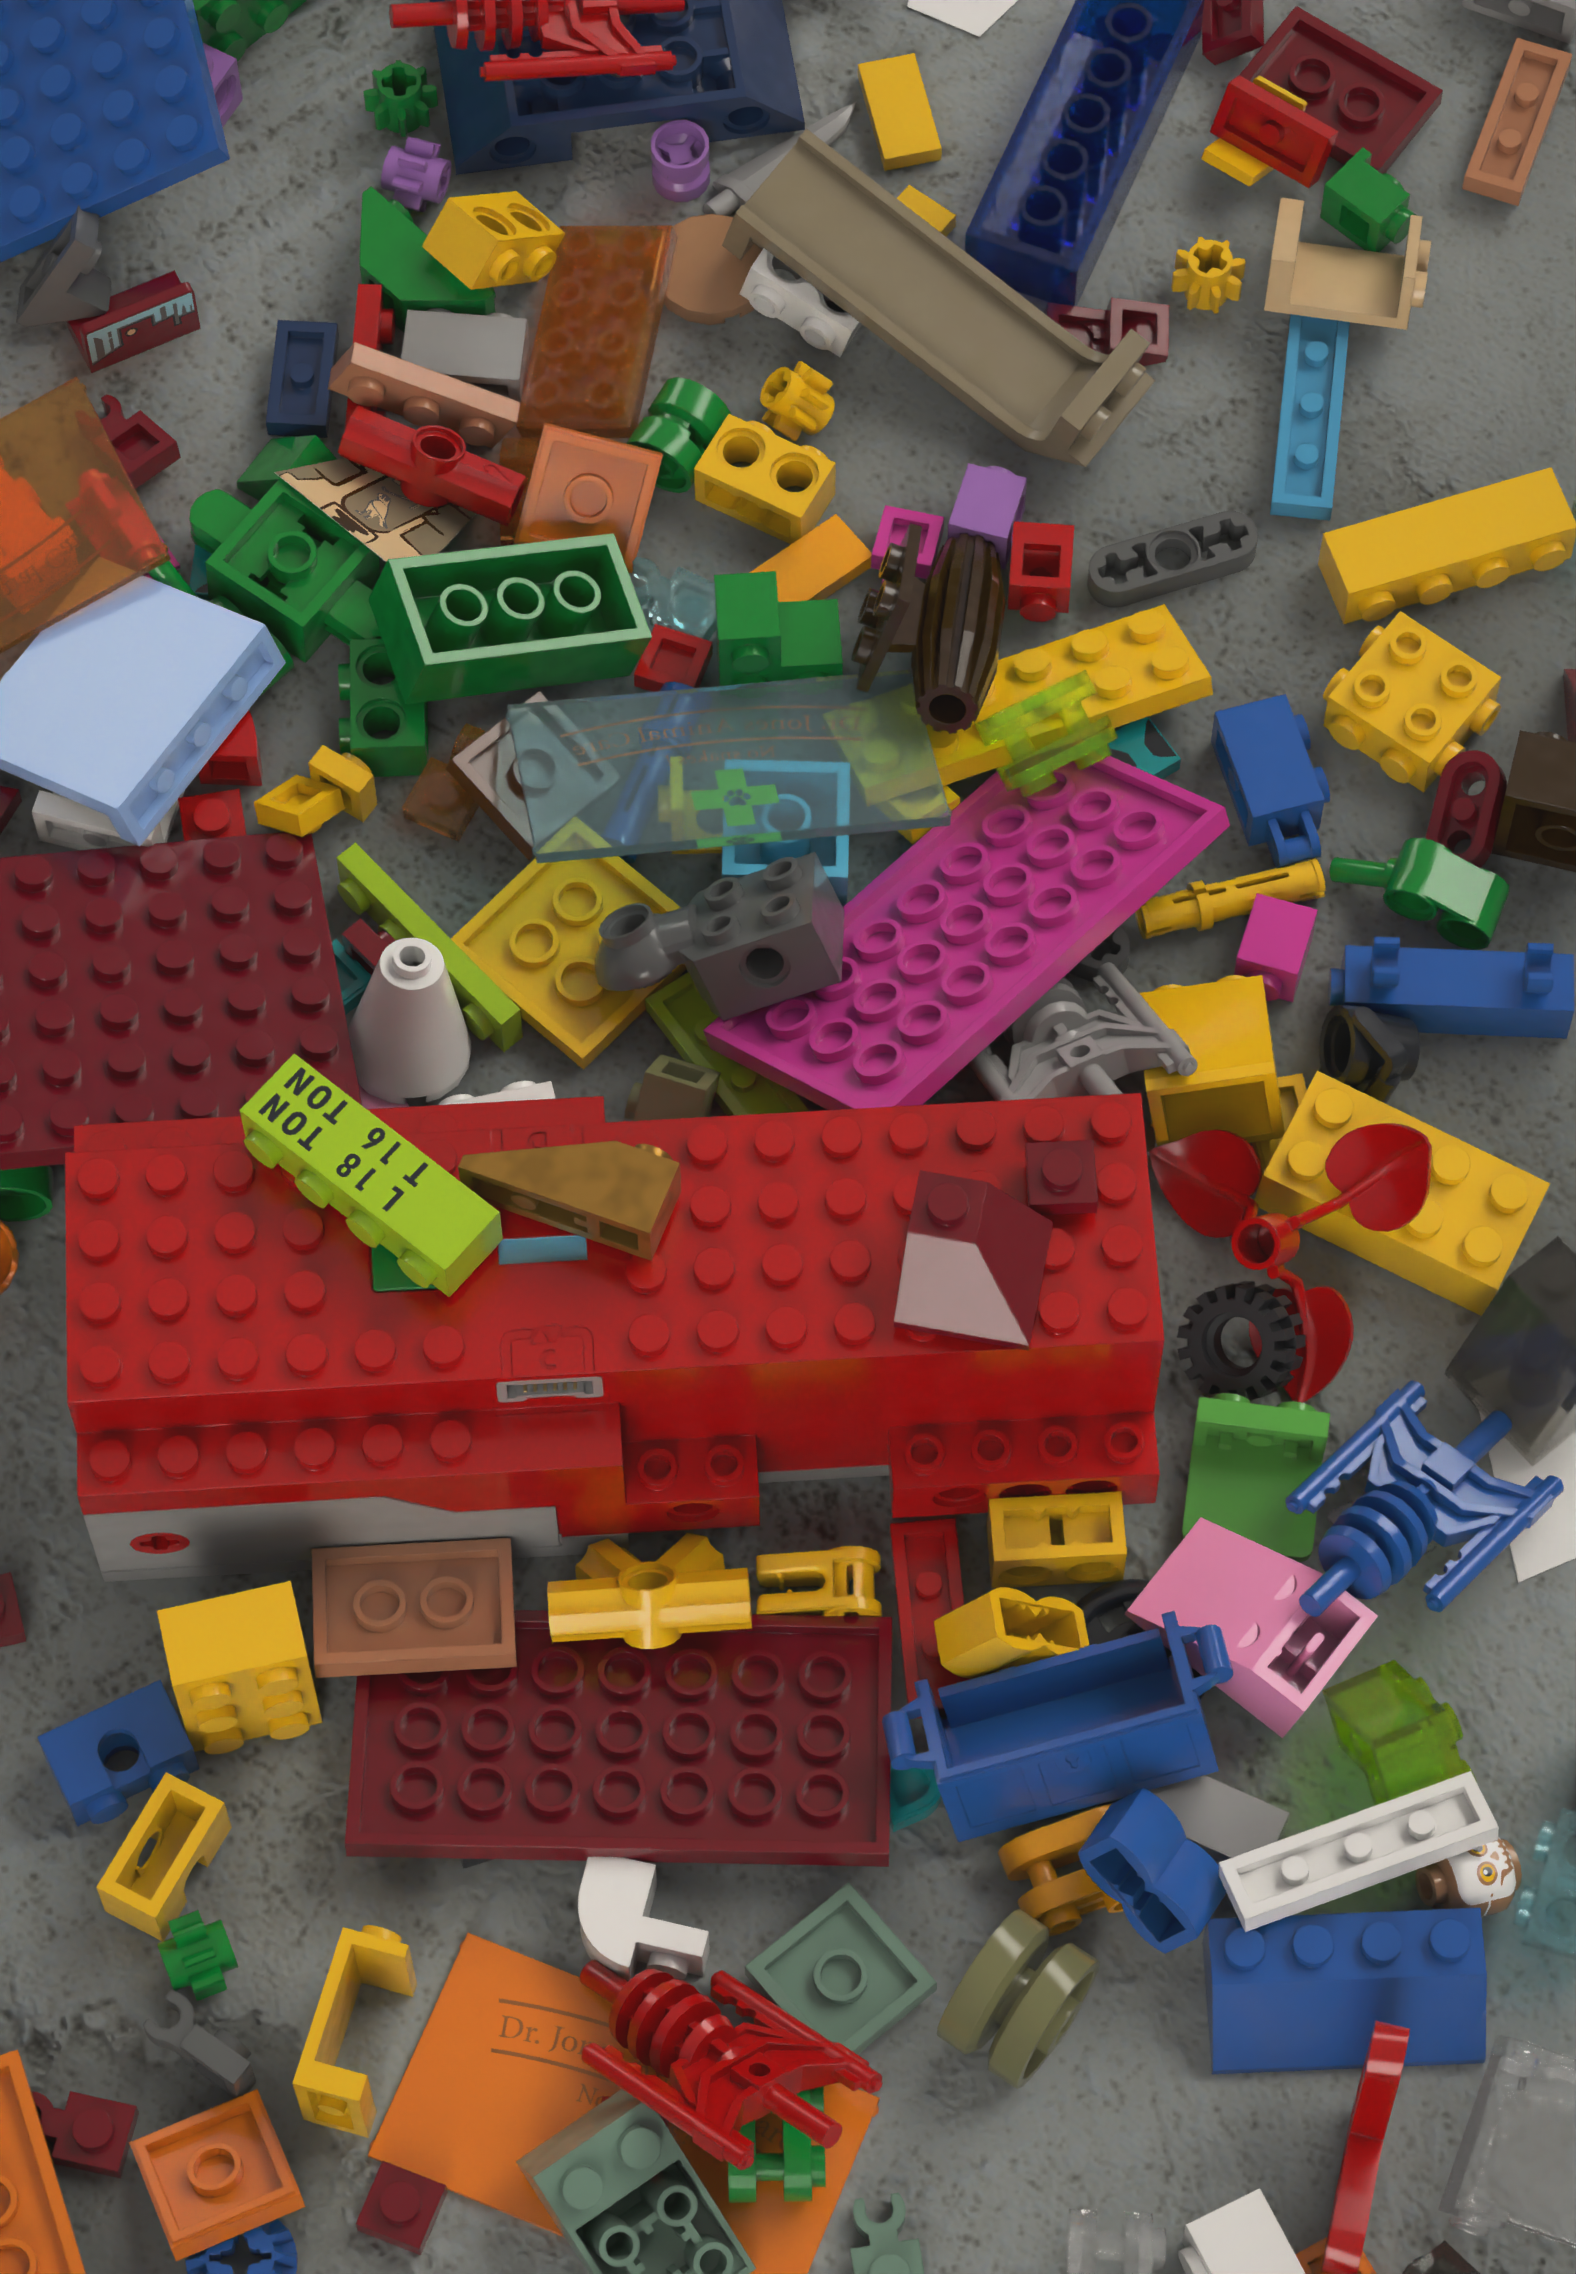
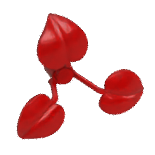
M1395 1123L1371 1124L1348 1132L1332 1147L1325 1162V1171L1328 1179L1342 1193L1334 1199L1290 1218L1280 1213L1257 1216L1259 1204L1250 1197L1259 1188L1262 1179L1261 1164L1253 1147L1236 1133L1220 1129L1206 1130L1151 1149L1149 1157L1158 1184L1170 1205L1188 1226L1208 1237L1224 1238L1232 1236V1251L1240 1264L1252 1270L1267 1268L1269 1278H1279L1291 1287L1292 1290L1286 1288L1275 1289L1272 1296L1279 1297L1285 1295L1292 1302L1285 1310L1288 1315L1299 1313L1303 1324L1294 1326L1295 1336L1305 1335L1306 1346L1296 1349L1295 1354L1304 1357L1300 1368L1289 1372L1294 1378L1283 1387L1294 1402L1303 1403L1315 1397L1335 1379L1346 1362L1352 1346L1354 1325L1348 1304L1337 1290L1329 1286H1318L1305 1291L1302 1279L1284 1267V1264L1293 1259L1299 1249L1300 1234L1298 1229L1343 1208L1348 1203L1355 1220L1363 1227L1373 1231L1389 1232L1411 1223L1423 1209L1430 1189L1432 1145L1427 1136L1412 1127ZM1249 1321V1337L1258 1358L1262 1350V1340L1256 1326Z

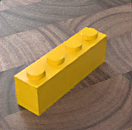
M1549 467L1325 532L1322 536L1318 565L1343 624L1361 619L1364 621H1376L1388 616L1395 609L1419 602L1424 605L1435 604L1444 600L1453 592L1474 586L1480 588L1493 587L1506 580L1509 576L1532 569L1536 571L1551 570L1562 564L1566 559L1571 558L1576 539V521L1553 469Z

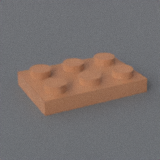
M511 1538L312 1549L313 1642L316 1678L517 1667Z

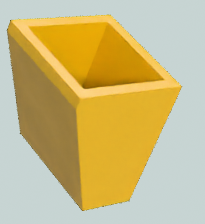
M1230 975L1220 978L1216 982L1190 986L1169 984L1160 986L1154 991L1139 993L1169 1029H1174L1188 1045L1191 1055L1198 1064L1196 1071L1189 1076H1182L1178 1071L1168 1074L1162 1066L1144 1070L1146 1093L1157 1146L1180 1140L1201 1131L1214 1129L1228 1130L1236 1133L1248 1143L1282 1138L1285 1128L1263 976L1245 977Z

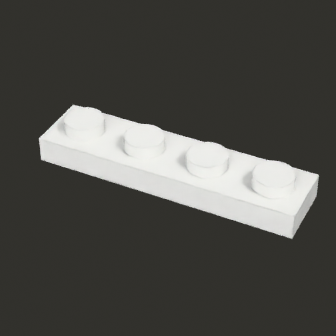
M1469 1771L1218 1863L1219 1877L1244 1931L1247 1932L1498 1840L1499 1826L1472 1772Z

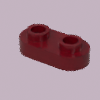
M1469 750L1457 754L1448 761L1441 773L1426 833V839L1444 845L1453 854H1455L1454 848L1459 841L1471 839L1470 847L1465 852L1455 855L1479 868L1490 857L1507 788L1505 773L1489 754L1478 750ZM1477 781H1485V787L1482 792L1477 795H1468L1472 784Z

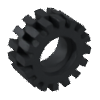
M1243 1281L1214 1288L1215 1290L1205 1292L1196 1298L1199 1304L1189 1306L1183 1315L1190 1320L1189 1324L1179 1326L1177 1338L1187 1339V1346L1177 1350L1180 1360L1189 1357L1193 1366L1184 1371L1189 1380L1201 1378L1204 1381L1198 1390L1205 1395L1214 1393L1237 1394L1251 1401L1277 1392V1388L1287 1385L1294 1378L1289 1372L1300 1368L1304 1358L1295 1354L1296 1349L1305 1347L1306 1340L1305 1335L1295 1336L1294 1326L1303 1324L1299 1313L1288 1315L1285 1309L1292 1302L1285 1295L1274 1297L1272 1295L1276 1288L1268 1284L1255 1286V1281ZM1234 1317L1245 1318L1252 1322L1261 1336L1262 1350L1260 1356L1249 1367L1239 1366L1231 1362L1222 1348V1330L1226 1323Z

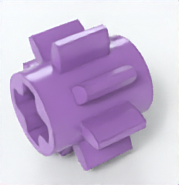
M408 137L405 148L393 145L389 149L382 169L381 187L382 189L394 192L393 199L400 202L406 209L425 212L427 201L438 204L443 201L450 181L451 161L438 157L441 144Z

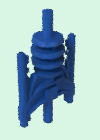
M1409 1381L1401 1390L1397 1389L1375 1409L1374 1415L1286 1498V1505L1289 1511L1301 1514L1307 1509L1314 1514L1325 1504V1494H1335L1340 1489L1341 1483L1339 1480L1345 1479L1349 1481L1370 1461L1364 1490L1365 1494L1356 1499L1352 1507L1345 1509L1338 1516L1333 1527L1326 1531L1318 1548L1319 1560L1325 1573L1300 1596L1299 1603L1307 1614L1318 1617L1345 1590L1355 1598L1366 1600L1375 1598L1386 1592L1390 1585L1400 1582L1408 1574L1411 1567L1416 1566L1427 1551V1545L1432 1540L1442 1547L1468 1541L1459 1550L1457 1557L1460 1560H1449L1443 1569L1445 1574H1435L1424 1585L1423 1591L1427 1593L1425 1597L1427 1607L1432 1611L1441 1612L1524 1529L1530 1528L1552 1507L1554 1500L1564 1490L1561 1479L1549 1475L1542 1480L1535 1476L1524 1487L1491 1477L1475 1464L1511 1431L1512 1422L1510 1418L1502 1411H1492L1469 1435L1453 1448L1448 1443H1443L1429 1434L1418 1419L1417 1415L1426 1408L1428 1401L1423 1398L1425 1396L1423 1385L1417 1381Z

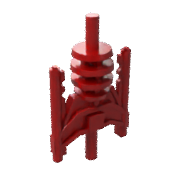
M445 0L440 2L390 4L389 18L392 29L447 25L451 47L460 50H466L469 31H474L476 44L480 51L494 50L496 29H501L503 43L507 50L518 48L522 42L523 27L528 26L531 40L534 43L540 40L541 48L551 51L543 52L540 57H532L529 53H520V56L515 59L509 58L506 54L489 55V62H483V67H479V75L484 77L485 82L617 74L620 77L655 75L656 71L673 70V66L677 64L676 55H672L671 51H663L662 45L641 46L621 23L619 15L683 12L685 0Z
M591 1960L583 1967L580 1973V1982L613 2004L609 2015V2029L616 2041L623 2048L628 2049L641 2064L651 2066L657 2074L669 2078L671 2086L655 2075L643 2074L642 2066L638 2063L624 2061V2054L612 2045H608L605 2048L596 2043L586 2045L582 2049V2062L693 2137V2143L721 2162L725 2159L739 2170L751 2167L754 2162V2142L739 2133L741 2127L754 2119L762 2118L770 2112L826 2149L833 2147L838 2142L842 2134V2125L797 2095L799 2092L835 2083H842L854 2092L861 2088L869 2094L879 2091L882 2087V2075L869 2067L868 2061L841 2043L831 2042L724 1970L712 1975L710 1996L723 2005H734L736 2007V2014L741 2017H752L754 2024L743 2022L733 2027L730 2020L726 2016L721 2015V2010L707 1995L700 1994L693 1985L684 1980L674 1979L671 1974L664 1971L647 1969L626 1981L597 1960Z

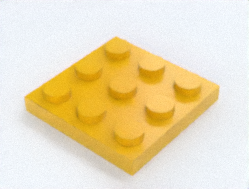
M575 820L451 938L519 1007L521 1018L583 1070L646 1010L645 999L676 980L687 970L685 964L678 965L672 970L671 974L659 983L641 989L611 991L598 984L595 972V957L602 940L599 928L608 915L621 907L634 903L646 904L653 913L664 914L681 907Z

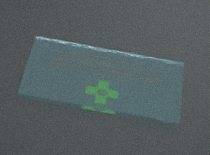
M911 670L877 672L868 693L856 689L858 674L507 705L506 720L510 725L533 841L532 853L536 857L537 863L950 826L952 812L947 804L926 725L921 721L920 714L917 715Z

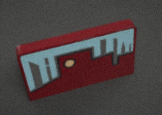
M175 270L110 296L109 310L106 314L66 321L68 329L91 373L201 329L195 293L189 282H180Z

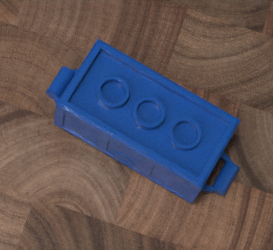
M1175 1611L1167 1612L1161 1615L1172 1657H1167L1159 1628L1105 1643L1081 1647L1076 1651L1025 1665L1001 1669L996 1673L938 1688L947 1719L943 1720L928 1679L916 1681L914 1684L917 1698L899 1711L886 1714L882 1719L891 1766L896 1770H908L912 1767L917 1769H934L937 1786L958 1842L1123 1798L1141 1788L1152 1790L1218 1772L1219 1768L1199 1696L1216 1684L1227 1682L1233 1676V1669L1222 1629L1212 1624L1201 1628L1179 1626ZM1197 1641L1206 1674L1194 1678L1185 1644ZM922 1717L929 1751L916 1754L909 1722L910 1719Z

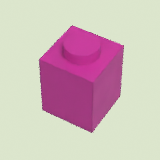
M1257 893L1236 958L1234 975L1245 977L1262 975L1266 1001H1273L1279 998L1293 1002L1313 939L1318 910Z

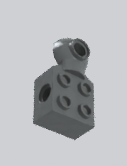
M816 852L798 858H781L772 862L763 870L739 878L725 877L719 879L707 889L698 891L687 906L664 914L653 913L651 908L643 903H634L615 910L605 918L599 928L602 940L595 957V972L598 984L611 991L646 988L665 979L678 965L685 964L702 999L707 1002L711 1012L724 1021L841 982L845 911Z

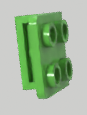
M1232 1393L1216 1394L1212 1398L1199 1397L1194 1423L1181 1539L1185 1538L1200 1517L1297 1562L1308 1560L1313 1550L1317 1511L1313 1514L1305 1509L1301 1514L1293 1513L1287 1508L1286 1498L1322 1464L1328 1439L1330 1413L1317 1412L1311 1405L1293 1401L1283 1402L1277 1406L1254 1404L1246 1397Z

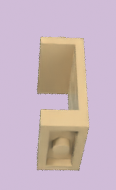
M1281 198L1264 311L1407 330L1411 307L1423 308L1428 275L1427 269L1431 241L1420 240L1423 216L1411 215L1405 255L1403 256L1299 242L1304 201Z

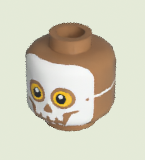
M1498 1837V1840L1417 1869L1415 1881L1418 1894L1427 1906H1432L1433 1909L1481 1908L1482 1918L1497 1914L1509 1907L1515 1896V1891L1521 1885L1522 1872L1518 1855L1513 1846L1507 1840Z

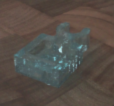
M636 557L632 562L633 575L645 580L647 583L642 587H634L641 608H651L649 611L650 625L654 627L655 624L710 640L716 630L714 582L678 566L671 579L661 576L660 570L654 562L646 558Z

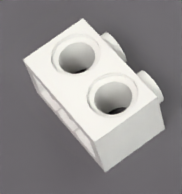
M763 248L751 266L739 293L748 299L753 308L762 315L780 319L799 331L803 339L813 347L829 350L838 357H841L862 325L847 312L841 313L830 309L825 301L832 300L765 248ZM774 270H786L796 280H785L779 277Z

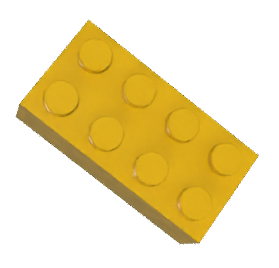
M1317 1071L1262 1176L1254 1199L1259 1204V1208L1269 1213H1280L1290 1218L1334 1199L1342 1192L1328 1179L1325 1171V1162L1332 1147L1340 1138L1352 1130L1371 1124L1395 1123L1412 1127L1427 1136L1432 1145L1429 1194L1423 1209L1411 1223L1389 1232L1373 1231L1363 1227L1355 1220L1348 1203L1343 1208L1308 1223L1301 1228L1485 1318L1550 1183Z

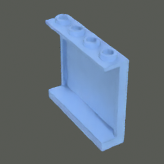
M100 558L0 681V769L107 815L121 839L140 847L286 662L265 624Z

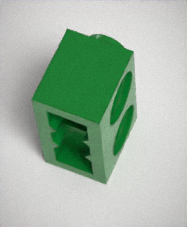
M382 638L350 640V663L338 665L340 701L350 700V717L339 718L340 754L350 753L361 759L370 768L374 777L429 775L428 702L404 703ZM379 677L394 678L392 682L384 685L371 683ZM383 730L395 732L393 736L386 739L371 737L376 732Z

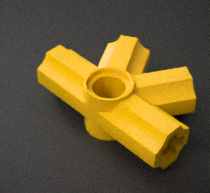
M686 1533L659 1559L642 1562L627 1549L619 1547L607 1538L588 1545L586 1554L575 1565L576 1580L548 1582V1617L552 1643L624 1638V1641L632 1647L657 1649L675 1643L680 1639L682 1633L752 1629L748 1568L725 1569L723 1554L715 1550L710 1544L708 1537Z

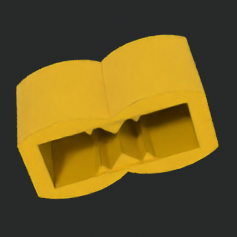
M1009 1587L993 1589L934 1620L941 1665L951 1673L968 1679H974L999 1672L1001 1669L1025 1665L1089 1646L1084 1613L1077 1605L1066 1599L1052 1596L1035 1601L1026 1593Z

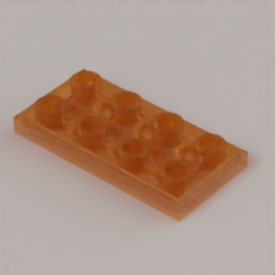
M672 225L560 226V229L566 234L555 252L557 259L550 270L516 428L522 438H540L544 422L603 438H630L639 423L678 237Z

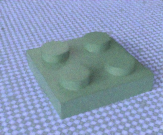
M849 1882L745 1966V1975L766 1999L831 2042L841 2043L857 2055L937 1990V1982Z

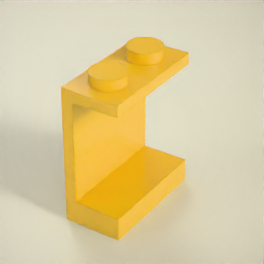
M364 1925L361 1932L345 1927L342 1928L292 2083L303 2120L369 2138L377 2111L368 2075L336 2067L335 2064L361 1983L414 1996L417 1981L409 1945L401 1943V1936L391 1930L373 1925Z

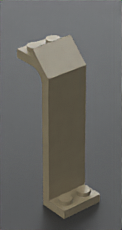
M807 128L800 135L797 143L749 200L736 211L722 244L724 248L740 260L754 244L761 249L765 248L1024 451L1087 467L1156 381L1146 373L1147 369L1139 363L1150 343L1133 329L1129 330L1111 354H1103L1089 348Z

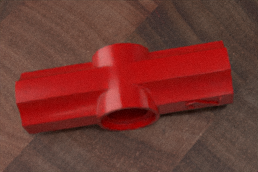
M357 406L351 415L338 449L341 457L400 481L402 493L416 504L426 507H439L450 502L507 527L516 513L528 480L525 475L465 451L466 445L462 437L447 427L426 425L415 430L361 406Z

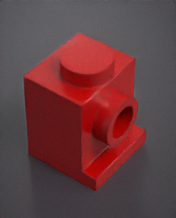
M1013 521L1008 593L1009 610H1020V615L1024 619L1033 622H1046L1055 618L1056 613L1069 612L1075 525Z

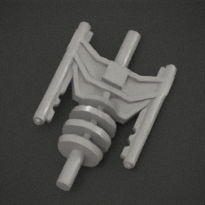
M1107 962L1099 967L1097 976L1093 978V983L1101 994H1106L1108 1003L1115 1005L1119 1015L1101 1009L1087 1014V1009L1078 992L1074 990L1071 982L1063 977L1002 1032L1005 1039L1012 1044L1009 1070L996 1054L992 1055L989 1045L970 1061L967 1066L993 1099L1001 1101L1083 1096L1088 1093L1091 1096L1123 1094L1113 1080L1123 1077L1128 1073L1162 1066L1168 1074L1178 1071L1182 1076H1189L1196 1071L1198 1064L1191 1055L1188 1045L1176 1031L1169 1029L1113 963Z

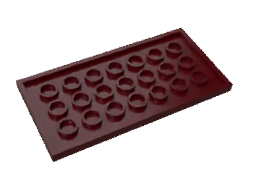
M514 1610L517 1667L357 1676L345 1833V1850L348 1857L587 1861L588 1857H624L642 1862L889 1867L890 1757L882 1719L891 1712L892 1617L752 1614V1629L682 1633L680 1639L666 1647L640 1649L627 1644L624 1638L552 1643L548 1610Z

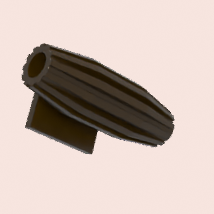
M910 523L901 544L890 543L879 571V578L884 579L879 591L869 588L859 612L858 623L865 626L862 627L857 637L851 659L860 664L856 689L868 693L887 652L912 653L911 668L917 715L920 714L921 721L926 726L928 724L932 726L934 731L941 732L942 730L948 731L949 734L957 733V730L963 729L965 731L970 728L972 722L976 721L997 672L1006 605L999 553L996 552L995 545L991 541L986 542L983 536L977 534L976 536H968V533L960 534V537L957 538L952 536L947 539L945 546L942 545L924 584L915 577L922 527Z

